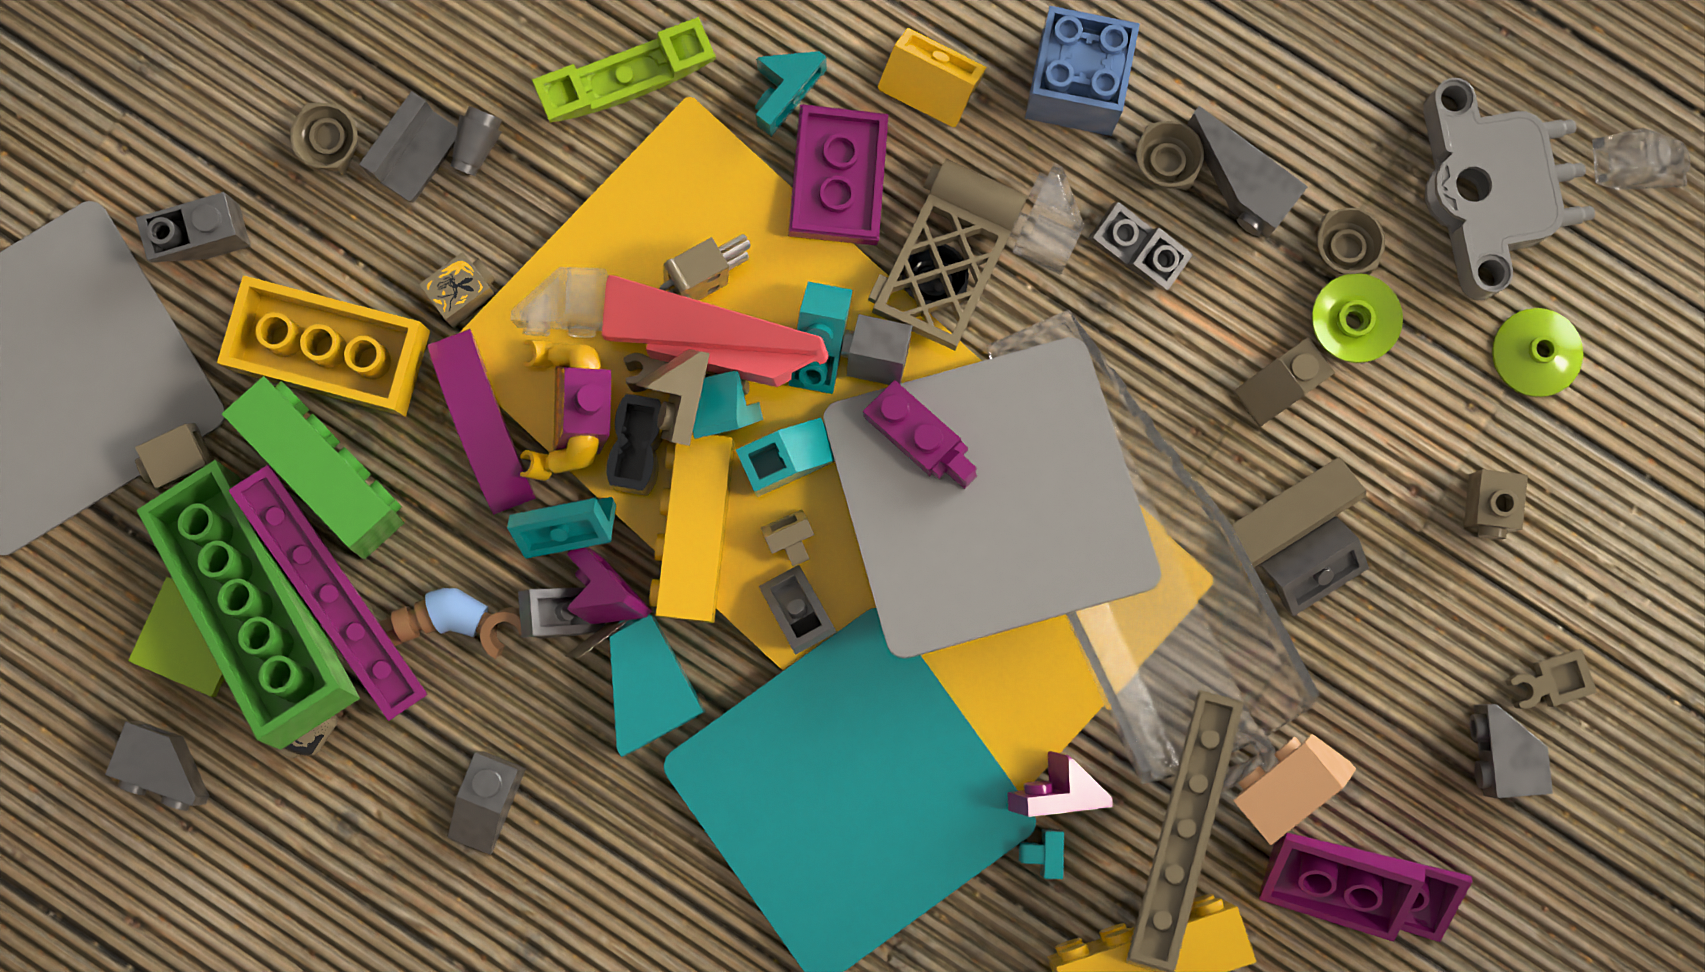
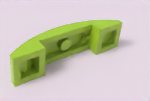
M696 17L657 32V39L576 69L574 64L532 79V83L548 121L551 123L602 111L646 95L699 70L716 60V56L700 18Z

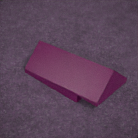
M1287 832L1273 845L1259 900L1392 942L1395 941L1400 930L1440 942L1472 884V876Z

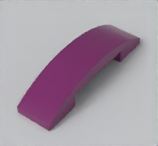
M471 329L427 345L454 425L493 515L536 499L529 478L520 476V473L526 472L522 459L516 452Z

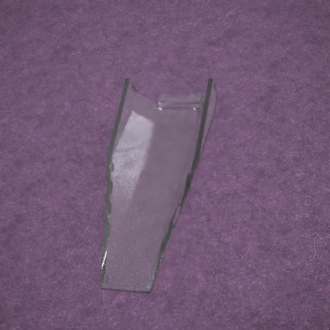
M1066 310L986 345L989 358H995L1067 337L1077 338L1085 343L1161 568V578L1158 585L1148 592L1065 614L1118 737L1141 784L1176 776L1198 690L1244 702L1232 752L1253 743L1258 756L1227 769L1221 791L1224 792L1239 785L1238 782L1259 765L1266 772L1279 761L1273 755L1276 751L1268 736L1311 709L1319 696V692L1232 525L1199 481L1193 479L1181 463L1180 456L1171 445L1169 446L1154 427L1153 420L1145 410L1142 411L1127 391L1125 383L1116 371L1109 367L1104 355L1070 310Z

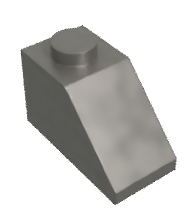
M485 751L475 752L456 798L448 838L491 855L526 768Z

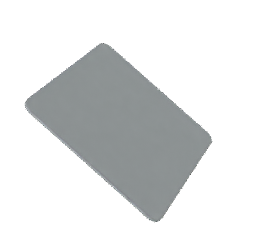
M86 201L77 205L0 252V555L7 556L15 553L141 476L135 463V459L139 458L135 449L136 446L186 423H196L202 437H205L218 429L225 420V417L221 414L225 411L224 404L108 212L102 205L94 201Z
M1067 337L900 384L956 433L968 447V451L964 456L977 467V477L965 489L947 473L940 479L933 474L931 476L927 475L865 419L863 410L886 388L834 402L826 409L824 424L887 647L896 657L903 659L912 658L1148 592L1158 585L1161 578V568L1088 348L1081 340Z

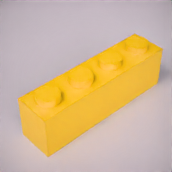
M692 433L689 446L668 442L665 468L673 470L671 488L663 487L660 503V515H667L665 534H657L655 545V560L662 561L660 579H652L649 596V606L657 607L656 616L660 618L714 623L735 446L733 437L709 435L694 439V434Z

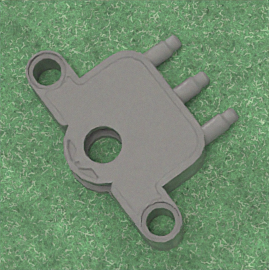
M1461 78L1444 80L1426 98L1423 105L1424 118L1435 170L1430 174L1425 186V202L1430 214L1441 225L1448 227L1462 291L1474 300H1486L1505 289L1512 280L1513 267L1509 251L1532 247L1554 234L1560 227L1581 224L1583 221L1593 220L1595 217V210L1592 206L1564 208L1559 182L1583 177L1586 173V168L1583 163L1555 165L1549 140L1573 134L1576 131V123L1572 119L1542 122L1536 115L1526 111L1480 117L1474 89L1466 80ZM1441 96L1451 97L1457 104V111L1446 109L1441 102ZM1457 178H1466L1476 185L1479 192L1477 202L1468 201L1459 194L1456 188ZM1479 267H1484L1492 273L1494 277L1493 286H1488L1480 280L1478 276Z

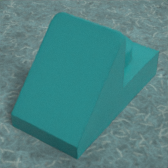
M820 51L762 56L756 59L758 71L778 87L776 90L772 87L767 89L755 106L758 110L756 113L757 126L770 137L773 136L826 72L827 59Z
M737 371L704 378L693 427L694 439L739 429L764 420L759 402L746 404L740 375Z

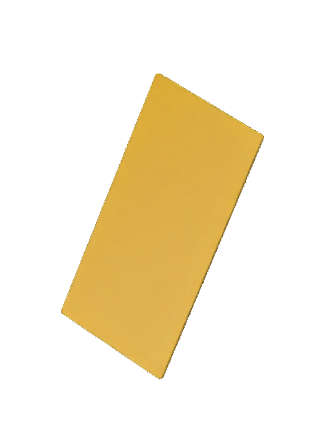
M687 97L679 103L459 332L471 329L487 369L486 374L498 405L549 453L553 451L556 366L554 364L549 368L525 366L523 361H531L534 350L531 345H524V342L529 339L548 340L554 344H580L595 349L598 353L600 368L611 370L610 434L600 454L596 455L595 461L590 466L571 470L570 472L597 498L612 497L616 503L615 514L654 551L657 534H665L667 515H660V503L663 487L671 488L673 470L665 468L667 446L670 441L663 439L661 445L655 451L659 465L658 476L648 496L616 491L612 488L607 478V460L613 445L618 440L615 430V417L623 397L626 394L656 398L662 404L664 401H669L670 393L653 389L632 392L626 383L627 377L637 376L641 373L642 369L628 371L624 363V357L632 353H641L649 357L646 351L648 344L615 342L603 339L602 325L605 288L609 275L660 289L661 285L664 284L663 264L667 260L675 258L711 237L719 247L733 238L745 234L751 245L745 251L748 252L749 260L729 270L728 284L699 301L797 330L800 308L809 281L853 290L846 330L855 331L859 314L887 320L872 313L875 304L868 301V297L879 275L881 274L887 278L889 276L853 243L788 236L792 187L693 97ZM904 289L893 292L887 302V305L902 312L918 307L916 301ZM930 314L935 327L952 334ZM922 316L915 317L923 321ZM912 331L901 383L977 363L981 360L961 341H959L954 351ZM840 357L833 394L788 386L789 381L778 387L749 381V393L744 395L746 404L759 402L764 420L739 429L713 434L733 437L735 442L716 609L782 671L831 636L795 655L759 588L760 585L790 570L793 566L785 548L773 554L771 553L761 527L799 510H803L814 536L802 540L809 560L798 565H800L827 613L836 633L869 609L876 608V604L836 463L829 464L757 497L736 449L778 430L817 418H822L824 423V413L832 403L889 386L846 376L848 358ZM706 371V377H710V376H713V375H714V373H712V372L707 373V371ZM1141 506L1140 508L1161 568V578L1154 589L921 655L1018 791L1024 790V783L1035 781L1048 767V752L1061 753L1216 582L1215 574Z

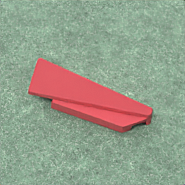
M609 275L606 280L602 325L603 339L615 342L648 344L646 351L652 359L670 362L688 349L710 353L706 371L717 374L737 371L740 379L774 387L790 381L791 373L814 361L820 365L827 362L828 353L823 339L819 336L614 275Z

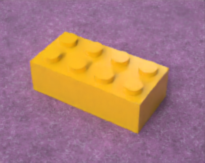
M243 275L217 363L232 372L259 379L264 376L270 382L279 383L282 381L289 387L406 417L430 330L420 321Z
M1213 894L1194 898L1175 972H1229L1256 963L1238 906L1222 898L1215 899ZM1125 923L1110 926L1099 931L1101 938L1088 943H1083L1082 938L1060 943L1055 946L1057 953L1047 956L1052 972H1155L1126 963L1135 927L1127 928Z

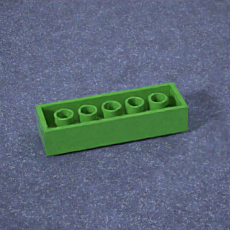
M213 460L137 509V512L256 739L281 750L359 700L360 697L316 616L228 490L240 483L241 479L230 469Z

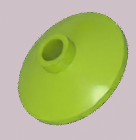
M1346 274L1332 280L1320 291L1312 308V327L1318 342L1329 354L1345 362L1366 363L1380 358L1395 345L1402 330L1403 313L1396 294L1386 283L1367 274ZM1348 314H1355L1359 317V328L1353 329L1347 325L1346 317Z
M1531 308L1512 315L1500 326L1493 341L1492 357L1498 375L1511 389L1530 397H1547L1564 390L1575 380L1583 362V346L1577 330L1564 316L1548 309ZM1539 342L1545 343L1549 347L1550 352L1547 358L1537 353L1536 347Z

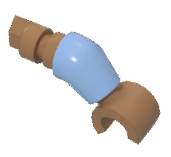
M442 588L430 591L425 594V599L414 604V609L411 610L409 606L392 611L391 617L379 621V624L395 646L418 638L421 630L426 634L436 630L439 633L453 631L470 637H475L479 633L483 648L494 659L502 654L505 647L497 638V628L501 622L514 625L521 636L519 608H502L492 615L488 613V606L458 588Z

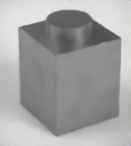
M859 314L855 331L846 330L842 344L841 357L848 358L846 376L887 385L896 380L901 384L910 345L912 325Z

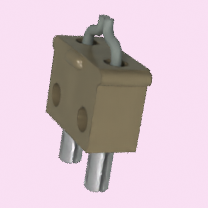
M741 234L718 247L711 237L675 258L667 260L663 264L664 284L661 285L660 289L664 291L668 289V292L698 301L726 286L728 284L729 270L749 260L748 252L745 251L750 248V241L747 240L745 234Z

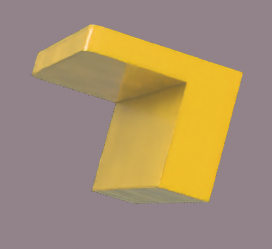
M907 28L893 47L879 81L878 90L951 127H956L970 96L981 82L987 67Z

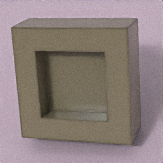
M799 510L761 527L772 554L785 548L793 567L809 560L802 540L814 536V533L803 510Z

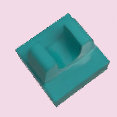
M1041 829V843L1021 842L1019 844L1018 861L1025 864H1040V875L1044 879H1063L1064 831L1060 829Z

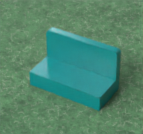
M612 497L602 499L591 498L509 515L507 529L525 559L610 543L616 503Z

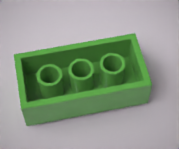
M263 376L221 414L344 544L365 560L405 523L396 514L402 506L377 480L371 485L365 481L372 474L345 446L339 452L334 449L340 441L314 414L305 419L304 415L309 411L308 407L282 381L274 387Z

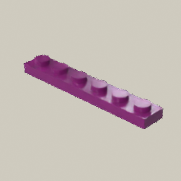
M269 464L229 489L228 491L386 719L390 721L428 694L272 467Z

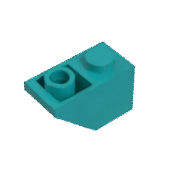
M808 281L800 308L797 330L821 337L828 353L827 362L821 365L814 361L791 373V380L788 386L833 394L853 290Z
M822 418L778 430L736 449L757 497L835 462Z

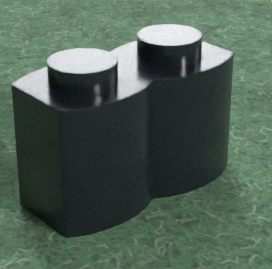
M626 394L618 406L615 417V430L618 440L613 445L607 460L608 482L616 491L648 496L656 483L659 465L655 451L663 441L660 438L662 429H658L657 425L662 405L659 399Z

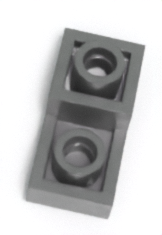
M1119 202L1111 205L1088 238V240L1115 260L1164 291L1169 290L1193 256L1190 251L1163 230L1151 228Z

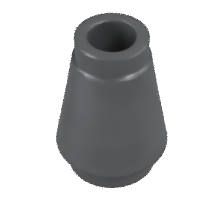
M468 106L465 116L460 115L452 155L453 160L450 167L476 176L478 168L480 169L502 133L498 130L502 119Z

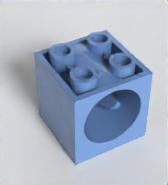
M1049 6L1041 34L1025 119L1112 136L1123 112L1140 23Z

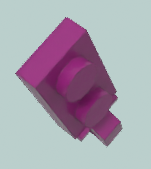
M896 380L863 410L865 419L927 475L931 476L933 474L940 479L947 473L963 489L977 477V467L964 456L968 451V447L961 441V438Z

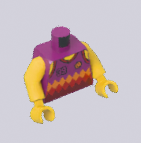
M526 340L524 345H531L534 355L531 361H523L525 366L549 368L553 364L556 366L553 451L549 454L525 450L520 455L521 459L531 461L528 471L521 472L520 476L546 481L550 478L552 472L562 473L590 466L595 461L596 455H599L610 434L611 370L600 368L598 353L590 346L554 344L548 340Z

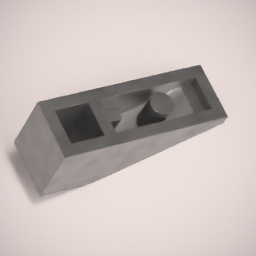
M1198 106L1187 126L1192 128L1199 136L1203 145L1204 160L1228 207L1233 214L1239 217L1237 222L1244 230L1252 235L1259 236L1261 234L1268 238L1308 186L1209 112Z

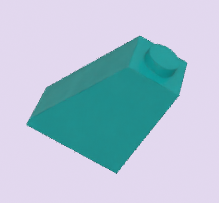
M651 614L646 618L628 620L618 628L619 631L609 636L616 746L621 757L631 754L706 712L655 616Z

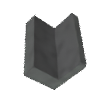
M411 91L359 165L369 176L409 203H414L453 149L458 127L435 113L426 100Z
M1336 516L1258 565L1275 583L1283 606L1292 616L1297 615L1369 569L1359 538Z

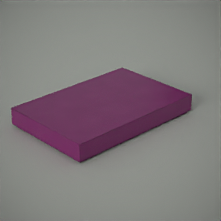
M800 104L788 236L878 245L889 114Z

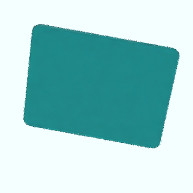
M877 608L869 609L675 748L667 755L664 762V771L667 778L804 972H845L1028 838L1036 826L1035 816L1028 817L1008 811V792L1018 790L921 655L903 659L896 657L889 651Z

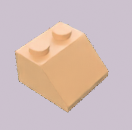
M1313 734L1302 743L1296 736L1293 737L1273 754L1279 760L1266 772L1259 765L1238 782L1243 790L1233 801L1270 845L1342 790L1356 770L1350 761Z

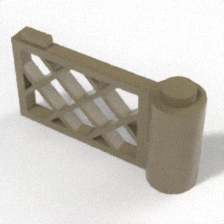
M945 159L942 166L936 163L933 164L923 187L930 190V194L889 277L879 275L868 297V301L875 304L872 313L889 321L912 325L913 332L955 351L1005 244L1014 229L1028 195L956 162ZM931 212L948 218L954 232L932 238L926 223ZM922 233L925 241L917 243L918 238ZM980 233L996 241L992 252L973 257L966 237ZM958 240L966 260L944 267L936 247ZM929 250L936 269L914 276L908 262L910 255ZM986 263L982 273L980 274L978 265ZM969 268L976 284L974 290L955 295L948 275ZM902 271H904L906 279L898 281ZM940 278L948 298L926 305L918 284ZM910 287L918 307L902 312L887 305V302L893 292ZM968 301L962 312L959 303ZM951 306L958 322L953 334L935 327L929 313ZM922 316L923 321L915 317Z

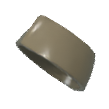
M308 103L295 118L290 129L292 150L301 161L311 167L345 175L358 144L355 120L341 106L331 103Z
M1175 121L1150 123L1138 143L1136 152L1138 165L1142 173L1151 182L1160 187L1183 189L1185 191L1192 187L1204 159L1203 145L1199 136L1189 126Z
M1349 207L1329 211L1321 218L1317 246L1325 263L1332 269L1342 274L1361 273L1370 275L1377 269L1383 255L1385 236L1379 221L1373 215L1360 208Z

